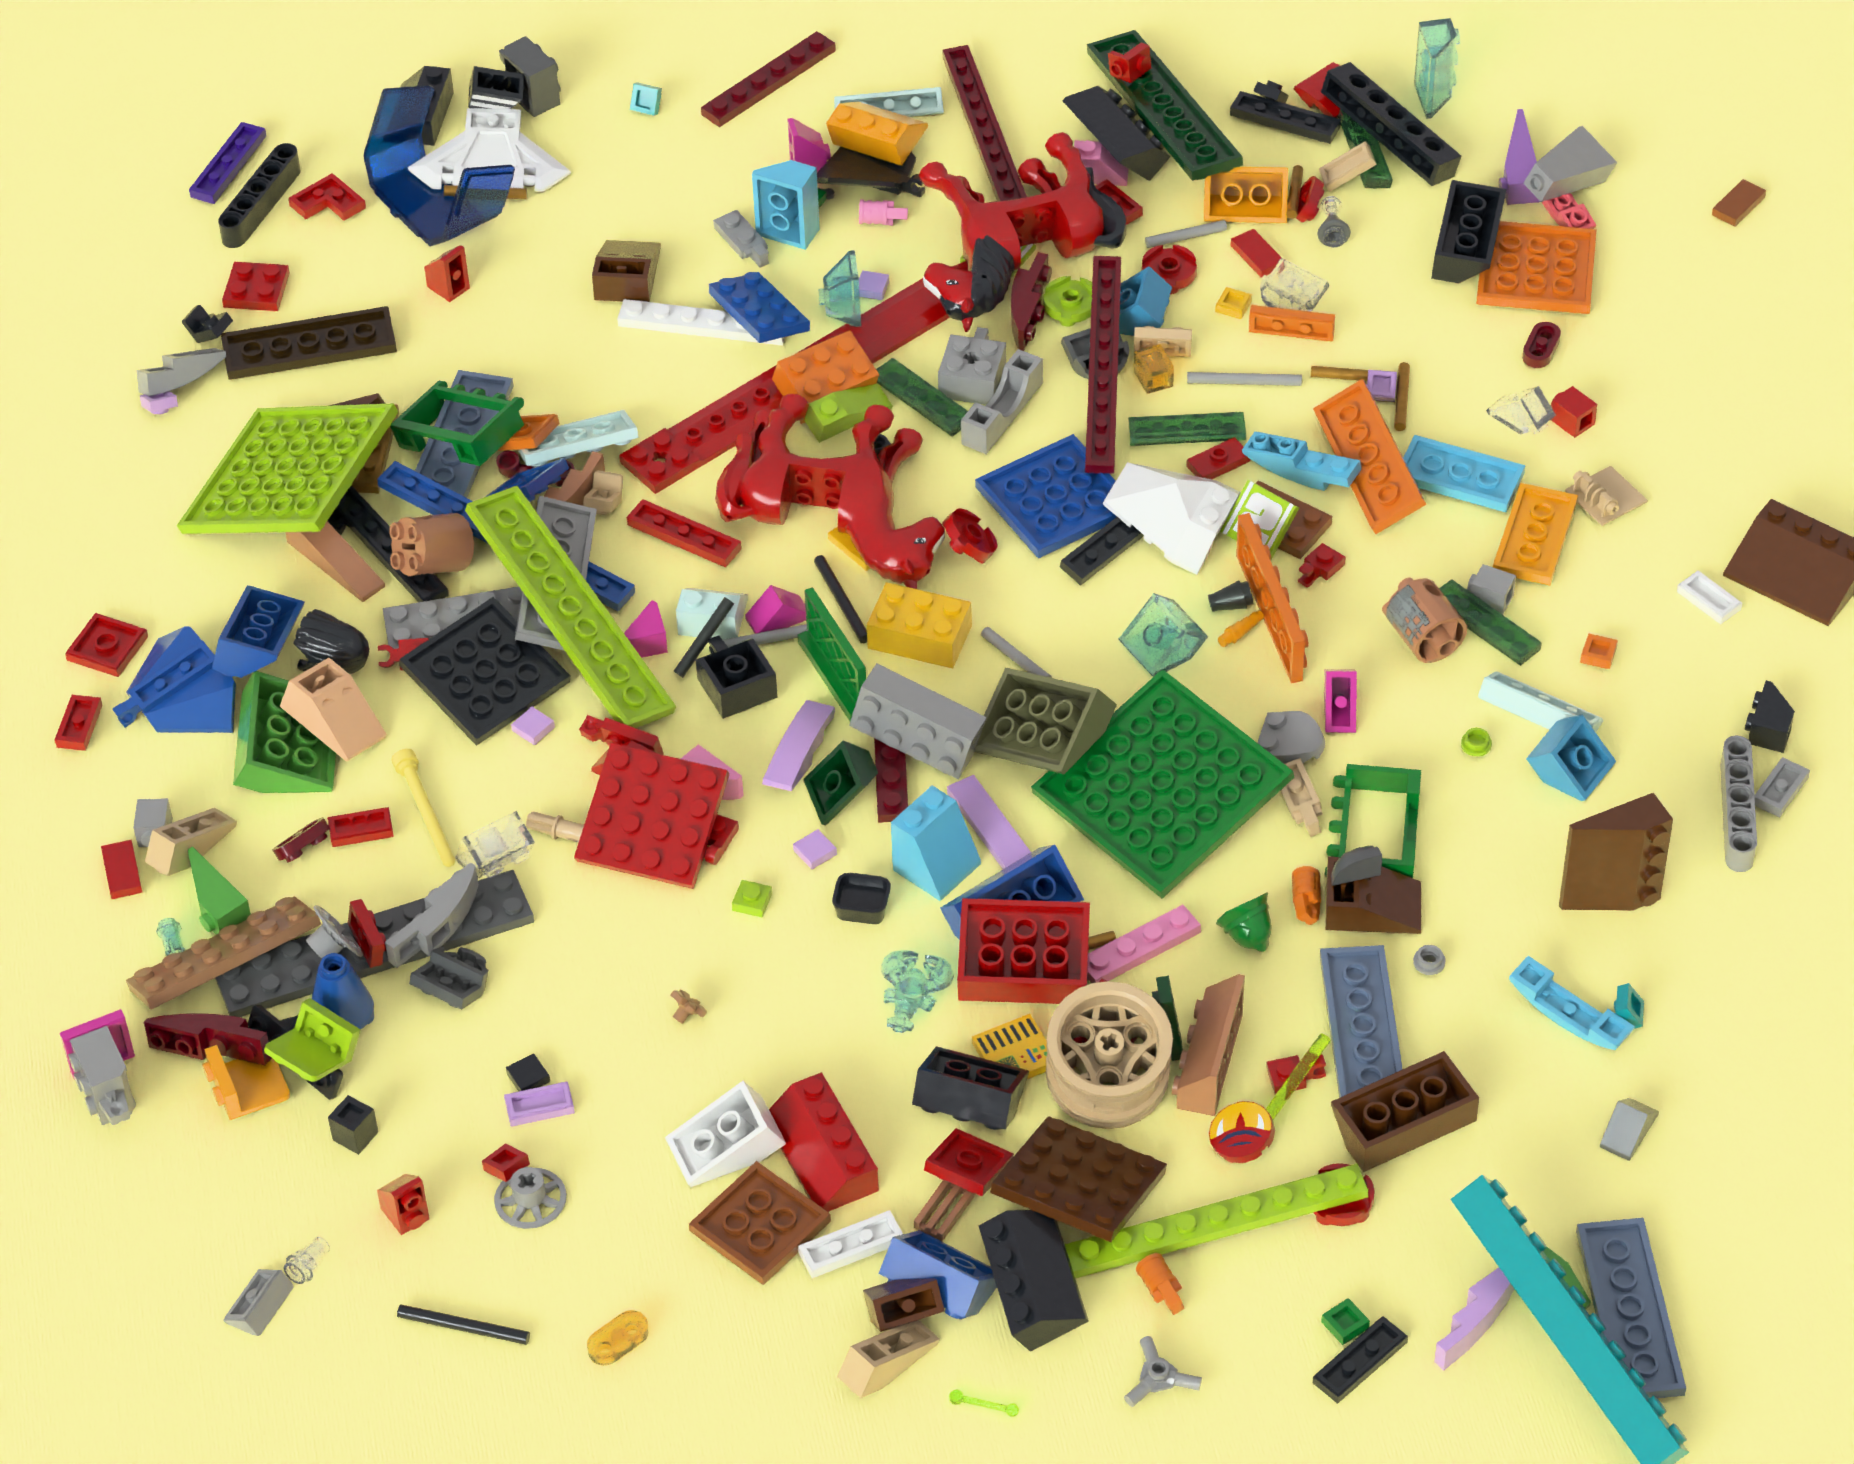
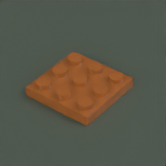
M756 1161L689 1223V1231L764 1285L798 1253L799 1245L811 1241L831 1222V1215Z

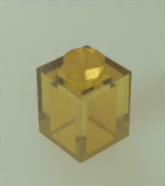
M1161 344L1134 352V373L1147 394L1173 387L1174 366Z

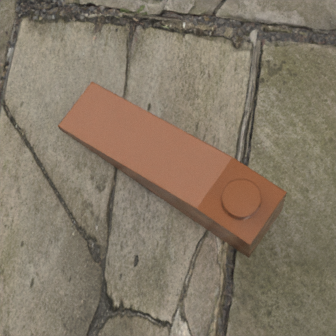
M328 521L320 532H285L288 544L361 602L366 601L385 587L383 580Z

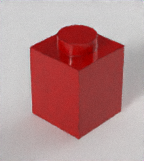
M1571 386L1564 392L1555 395L1552 399L1550 420L1576 438L1595 425L1598 404L1574 386Z

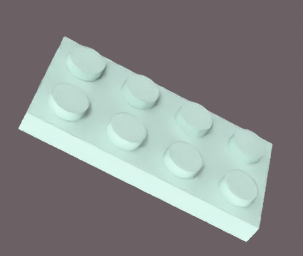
M620 410L557 426L537 448L518 449L517 451L527 466L537 467L547 464L549 460L573 458L576 453L584 451L590 453L592 451L598 452L604 446L612 444L626 445L632 439L639 438L636 425L626 411Z

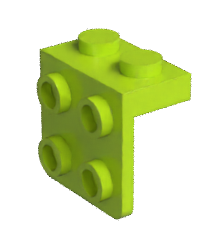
M309 998L301 1004L295 1028L267 1043L264 1052L277 1063L283 1064L299 1074L302 1079L315 1082L351 1062L361 1029Z

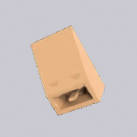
M327 658L289 680L280 707L346 762L386 738V732L352 676L332 659Z

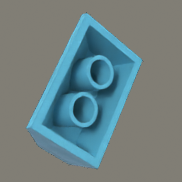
M789 160L754 170L752 172L756 231L761 237L806 250L820 230L816 167Z

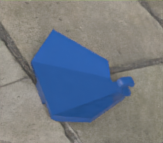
M184 626L158 638L126 691L130 698L118 704L112 710L124 728L133 723L137 714L142 711L157 733H233L236 682L232 677L212 670L214 653L191 627Z

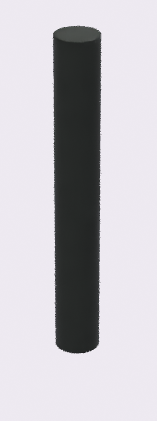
M726 597L723 598L674 669V672L684 678L708 643V639L713 636L733 607L734 603Z

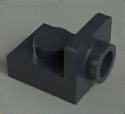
M196 305L182 320V324L197 343L218 338L233 322V319L227 312L217 315L211 313L208 315L201 305Z

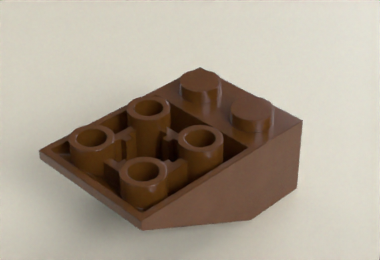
M606 240L596 255L593 267L594 300L623 302L624 299L650 302L661 243Z
M1328 857L1325 930L1421 934V881L1381 866V875L1332 886L1331 873L1335 862L1340 857Z

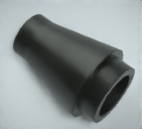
M1238 580L1215 593L1207 595L1212 612L1247 609V605L1253 604L1248 581L1240 583Z

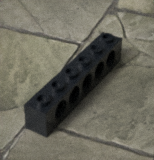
M1348 62L1327 71L1321 93L1428 184L1434 186L1455 176L1462 155L1355 65Z

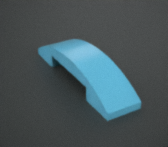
M1527 956L1509 976V980L1516 989L1541 1013L1562 1028L1590 1043L1616 1050L1634 1030V1025L1610 1009L1601 1013L1554 982V972L1530 956Z

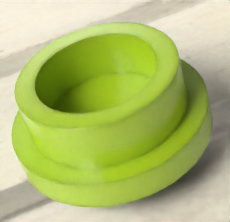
M1475 727L1467 730L1461 739V748L1471 756L1486 755L1492 747V740L1488 732L1482 728Z

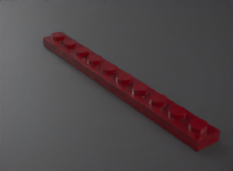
M964 45L942 49V58L997 201L1027 197L969 46Z
M1093 256L1085 473L1114 474L1121 257Z

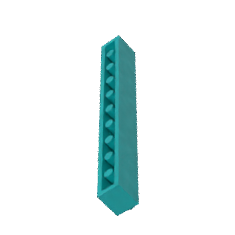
M1480 1175L1450 1199L1640 1464H1675L1689 1453L1683 1444L1687 1440L1683 1432L1675 1423L1670 1426L1663 1414L1667 1411L1662 1403L1654 1395L1649 1397L1642 1388L1646 1385L1643 1377L1634 1367L1629 1370L1622 1360L1626 1357L1624 1351L1616 1341L1612 1340L1609 1342L1602 1333L1606 1330L1605 1325L1594 1312L1589 1315L1583 1306L1586 1302L1584 1296L1574 1285L1569 1287L1563 1279L1567 1275L1563 1267L1556 1259L1549 1260L1544 1253V1250L1547 1248L1544 1241L1535 1231L1530 1234L1524 1225L1528 1221L1525 1215L1516 1205L1511 1207L1506 1201L1505 1197L1508 1195V1192L1496 1178L1492 1181L1486 1176Z

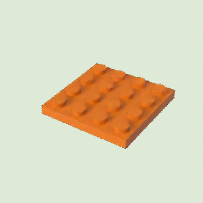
M1500 221L1490 268L1479 273L1476 304L1590 314L1597 229Z

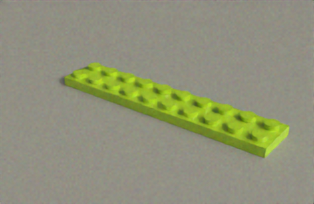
M514 486L467 503L465 511L612 718L617 722L638 728L673 714L676 705L519 487Z

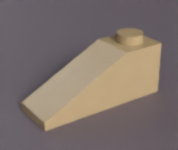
M214 807L153 829L145 862L154 867L157 872L166 876L189 869L191 864L188 849L193 846L202 856L205 855L236 827L237 821Z
M919 1320L892 1328L850 1346L837 1377L853 1393L863 1398L887 1386L939 1343L940 1338Z

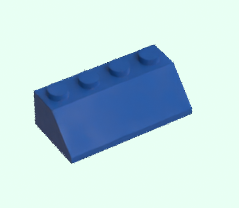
M247 585L218 639L212 670L221 672L228 677L236 676L242 678L275 662L304 607L305 601Z
M1054 844L1039 847L943 905L940 909L953 934L960 940L962 898L1081 902L1084 898Z

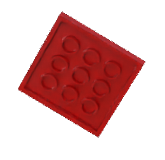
M610 743L574 859L577 862L694 889L730 775L728 770Z

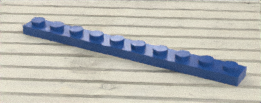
M394 461L377 479L378 487L432 515L458 513L464 516L469 522L473 536L488 544L465 511L467 503L473 502L472 500L397 461ZM591 562L588 563L586 582L602 604L619 612L635 594V585Z

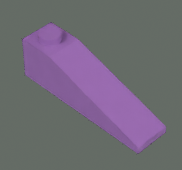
M1517 109L1504 166V176L1499 178V188L1507 189L1505 195L1507 205L1539 203L1540 201L1523 184L1537 161L1523 109Z

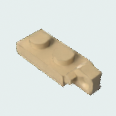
M1301 758L1285 763L1287 767L1293 770L1295 778L1280 792L1292 819L1295 820L1296 824L1304 822L1310 837L1322 833L1317 819L1318 816L1323 815L1321 803Z

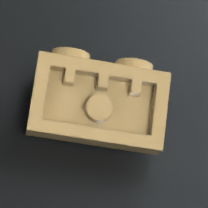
M1135 327L1134 354L1191 357V329L1181 327Z

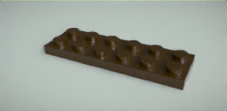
M388 306L221 334L223 350L226 351L225 364L228 380L397 352Z

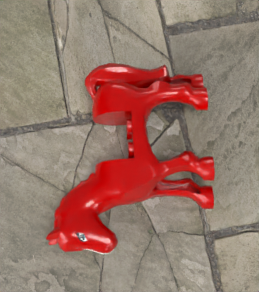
M787 394L782 397L779 409L758 411L753 420V428L750 434L741 432L736 436L735 445L737 453L724 468L717 481L715 501L721 518L725 522H730L750 516L758 522L783 525L787 519L791 503L838 509V532L848 534L851 537L854 547L864 559L866 565L884 579H890L900 584L904 583L906 587L917 589V582L929 574L934 553L945 539V528L937 518L932 516L923 518L913 525L895 529L892 518L894 508L892 484L901 463L919 451L923 442L921 433L910 428L897 430L893 443L884 447L879 452L878 460L874 450V441L880 433L890 428L894 415L889 408L875 404L867 408L864 420L853 427L852 433L856 443V454L823 459L801 457L790 453L785 440L793 424L804 419L809 407L807 400L798 394Z

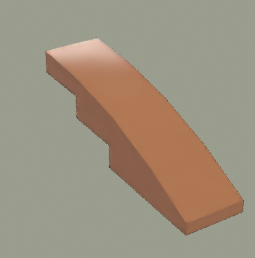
M592 451L582 471L570 469L561 488L549 486L544 497L583 506L584 496L593 488L594 473L597 470L605 471L603 454Z

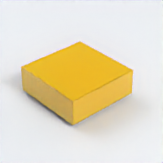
M1226 287L1216 303L1215 312L1242 319L1252 302V294Z

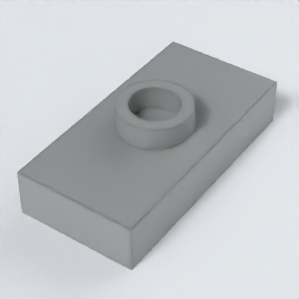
M1782 757L1756 792L1755 806L1780 818L1808 780L1810 770Z

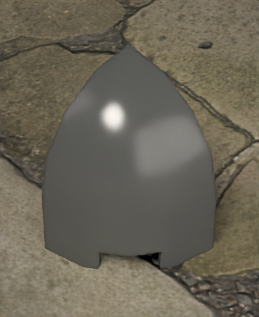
M1368 845L1344 853L1334 864L1331 873L1332 886L1381 875L1382 853L1379 848Z

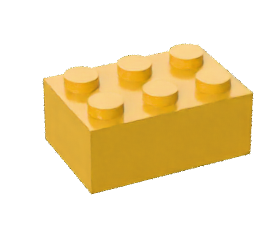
M886 582L867 622L868 649L953 669L972 627L971 602Z

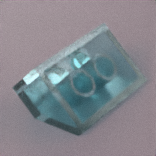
M1451 18L1421 21L1418 25L1414 86L1426 119H1431L1452 98V87L1456 86L1457 83L1454 66L1458 65L1456 45L1460 44V33L1458 28H1454Z

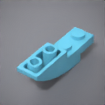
M1257 431L1253 433L1242 449L1243 454L1276 475L1325 491L1329 484L1350 487L1362 469L1360 460L1308 450L1306 441Z

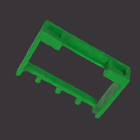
M439 380L392 422L390 427L399 447L402 449L421 452L426 446L423 437L452 443L460 462L481 466L524 426L519 410L524 406V399L522 397H514L511 401H508L503 393H496L493 397L486 396L485 390L479 388L470 393L466 392L465 386L456 384L453 388H447V383ZM444 399L499 411L475 435L430 426L438 418L445 402Z
M1347 764L1346 776L1336 775L1333 778V785L1337 788H1345L1344 797L1335 796L1331 799V807L1342 809L1343 813L1342 821L1332 820L1329 822V831L1341 833L1340 845L1330 844L1327 846V855L1330 857H1341L1346 851L1351 789L1406 793L1402 860L1382 858L1381 866L1413 878L1421 770ZM1327 867L1325 868V877L1327 876Z

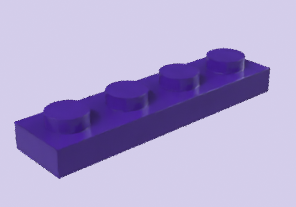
M241 122L189 188L190 197L215 204L266 138L265 128Z

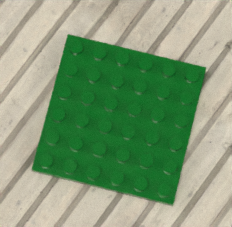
M1162 669L1113 713L1104 734L1065 774L1048 771L1031 786V789L1035 796L1163 899L1295 777L1293 770Z

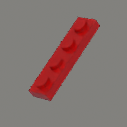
M644 499L626 517L628 526L725 568L742 549L740 540Z

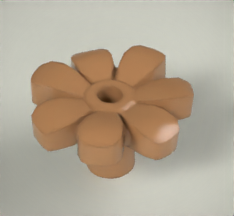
M681 989L679 991L673 990L670 994L679 1006L673 1015V1018L683 1024L689 1014H698L702 1018L706 1015L707 1010L699 1005L701 1002L690 998V994Z

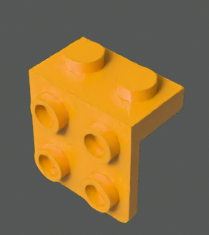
M217 1045L204 1049L207 1062L202 1064L208 1082L214 1081L216 1087H213L212 1090L218 1106L224 1105L229 1120L281 1103L290 1098L289 1088L278 1063L273 1058L265 1066L239 1059L224 1063Z

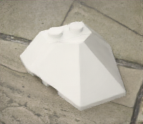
M1127 462L1105 498L1103 505L1127 526L1131 527L1133 525L1144 535L1143 539L1150 545L1154 543L1165 553L1164 557L1168 561L1198 575L1210 553L1217 534L1241 492L1217 480Z

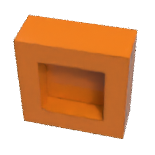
M1588 633L1580 663L1610 669L1618 640Z

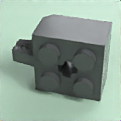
M527 36L499 50L500 60L505 65V71L524 74L523 100L519 104L530 115L536 117L560 105L559 92H561L557 77L559 69L554 58L547 56L537 43L534 44Z

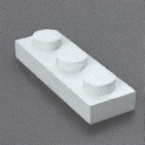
M889 1210L798 1246V1253L813 1279L887 1250L892 1238L903 1233Z

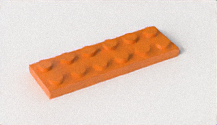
M1363 379L1313 408L1335 455L1360 460L1362 469L1350 486L1375 534L1426 505Z
M1250 513L1238 515L1236 557L1248 581L1258 608L1264 615V622L1290 682L1303 681V669L1307 668V658L1305 655V648L1309 646L1307 633L1305 630H1300L1298 613L1295 608L1291 609L1288 590L1280 584L1278 567L1276 565L1272 566L1269 547L1267 544L1263 545L1261 541L1262 534L1259 524H1254Z

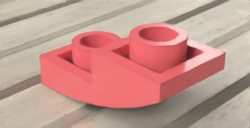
M1571 193L1542 202L1550 216L1559 226L1594 229L1596 227V223L1584 203L1578 205Z

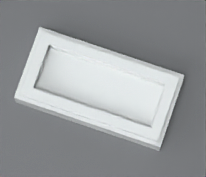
M1699 570L1677 585V593L1720 625L1741 611V601Z

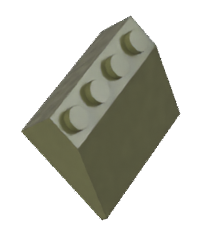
M1005 667L984 716L987 718L975 752L1065 774L1104 734L1117 704L1097 688Z

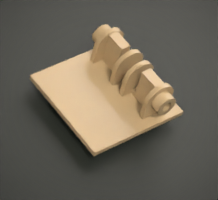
M1612 466L1591 476L1588 472L1579 470L1573 476L1575 480L1574 485L1565 489L1566 493L1578 495L1577 503L1601 526L1648 502Z

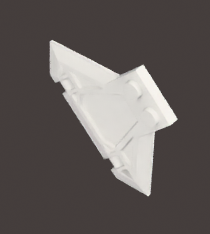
M467 108L465 131L408 167L412 174L431 189H441L442 184L502 188L535 186V191L544 192L571 174L568 168L520 132L521 109Z

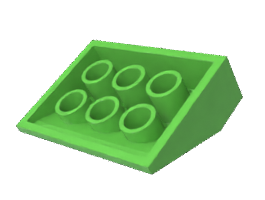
M254 671L241 695L233 785L260 793L331 792L334 783L336 752L280 707L289 680Z

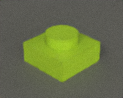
M741 880L732 901V911L762 918L772 896V886Z

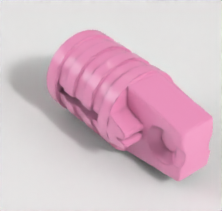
M860 199L859 224L874 223L893 226V219H908V208H895L894 201L883 200L881 202Z

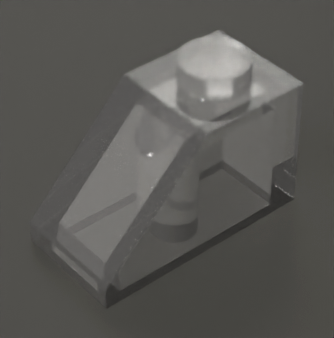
M1539 386L1504 395L1486 409L1489 416L1520 435L1529 432L1533 434L1542 432L1549 426L1547 422L1556 416Z

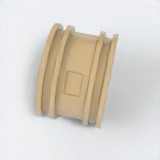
M1112 981L1086 985L1078 988L1063 999L1050 1019L1046 1045L1047 1085L1054 1101L1063 1112L1077 1122L1090 1127L1114 1129L1135 1124L1155 1110L1161 1103L1168 1088L1173 1043L1171 1024L1163 1008L1142 989L1127 983ZM1082 1036L1085 1037L1088 1041L1085 1043H1076L1075 1041H1073V1039L1075 1037ZM1134 1037H1139L1144 1042L1141 1044H1134L1130 1041V1039ZM1074 1067L1080 1071V1075L1074 1072ZM1140 1068L1146 1071L1141 1076L1136 1075ZM1112 1082L1115 1085H1103V1083Z

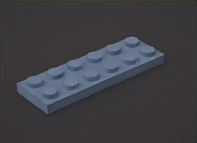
M458 370L451 386L453 388L456 384L464 385L465 391L470 393L477 388L483 389L486 396L493 397L496 393H503L506 396V400H508L514 384L513 378ZM445 400L434 427L475 435L499 411ZM429 438L415 471L467 498L480 466L460 462L452 443Z
M1384 945L1320 948L1321 971L1339 1098L1403 1069Z
M1644 1217L1577 1224L1576 1234L1595 1314L1606 1327V1330L1602 1333L1609 1342L1612 1340L1616 1341L1624 1351L1626 1357L1622 1360L1629 1370L1634 1367L1643 1377L1646 1385L1642 1388L1649 1397L1653 1395L1656 1398L1685 1396L1686 1385Z

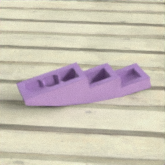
M810 700L805 701L777 747L763 777V785L787 791L794 789L812 765L813 753L823 742L824 730L834 718V706Z
M1497 1268L1469 1288L1467 1306L1452 1316L1451 1333L1436 1343L1434 1362L1443 1371L1470 1350L1492 1326L1508 1303L1514 1287L1500 1268Z

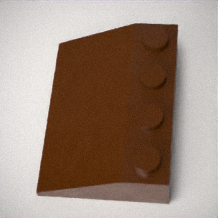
M1770 499L1754 519L1724 570L1723 576L1829 626L1854 595V537L1776 500Z
M1654 792L1569 825L1559 898L1561 910L1633 911L1643 906H1651L1661 899L1673 818Z

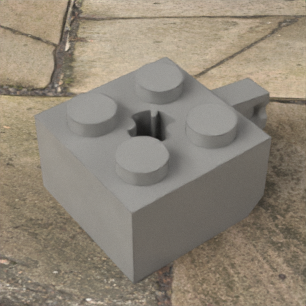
M977 327L974 337L950 334L938 371V398L969 403L976 402L986 405L995 394L1002 377L1003 368L1006 364V342L989 340L988 328Z
M104 1026L71 1039L70 1043L73 1053L68 1054V1057L75 1072L73 1075L80 1092H84L85 1096H87L84 1097L90 1115L97 1114L101 1125L108 1123L116 1125L121 1121L130 1119V1115L136 1107V1102L131 1093L126 1074V1065L108 1027Z

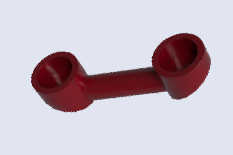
M511 450L501 452L496 458L499 472L507 478H511L518 472L534 468V466L521 464L518 454ZM568 460L566 462L569 469L560 475L561 480L555 483L558 487L562 486L570 469H575L573 463Z

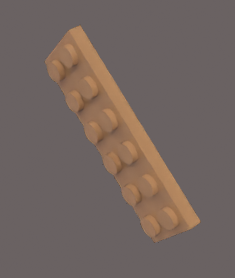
M285 897L278 900L275 906L265 911H257L250 914L247 920L237 925H229L222 928L219 934L209 939H201L194 942L191 948L181 953H173L164 957L161 963L153 967L139 969L134 973V976L126 979L129 990L152 1010L321 925V922L316 912L297 897Z

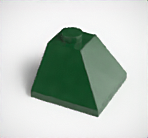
M843 740L803 779L822 825L826 826L878 774L868 750Z

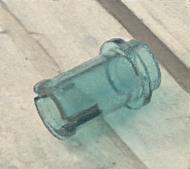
M174 918L161 920L156 929L157 936L162 939L165 956L176 953V950L179 953L185 951L180 936L182 928L180 923Z

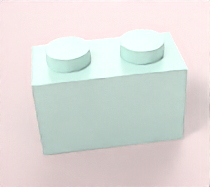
M698 588L682 589L676 608L678 635L697 637L723 598L726 597L734 605L711 638L718 635L722 640L738 637L748 601V594Z

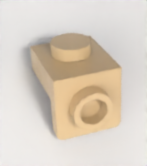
M597 470L594 473L593 488L584 496L583 506L597 509L596 514L600 515L612 513L622 502L623 475Z

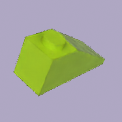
M879 384L833 392L809 403L804 421L820 443L863 421L868 407L876 404L892 409L893 405Z

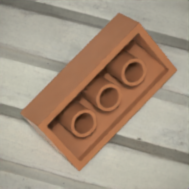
M1237 974L1206 987L1203 1000L1197 999L1194 1009V1018L1197 1019L1196 1025L1190 1024L1186 1043L1190 1044L1188 1050L1182 1051L1179 1069H1183L1181 1076H1175L1172 1087V1095H1177V1109L1215 1116L1243 1016L1245 975Z

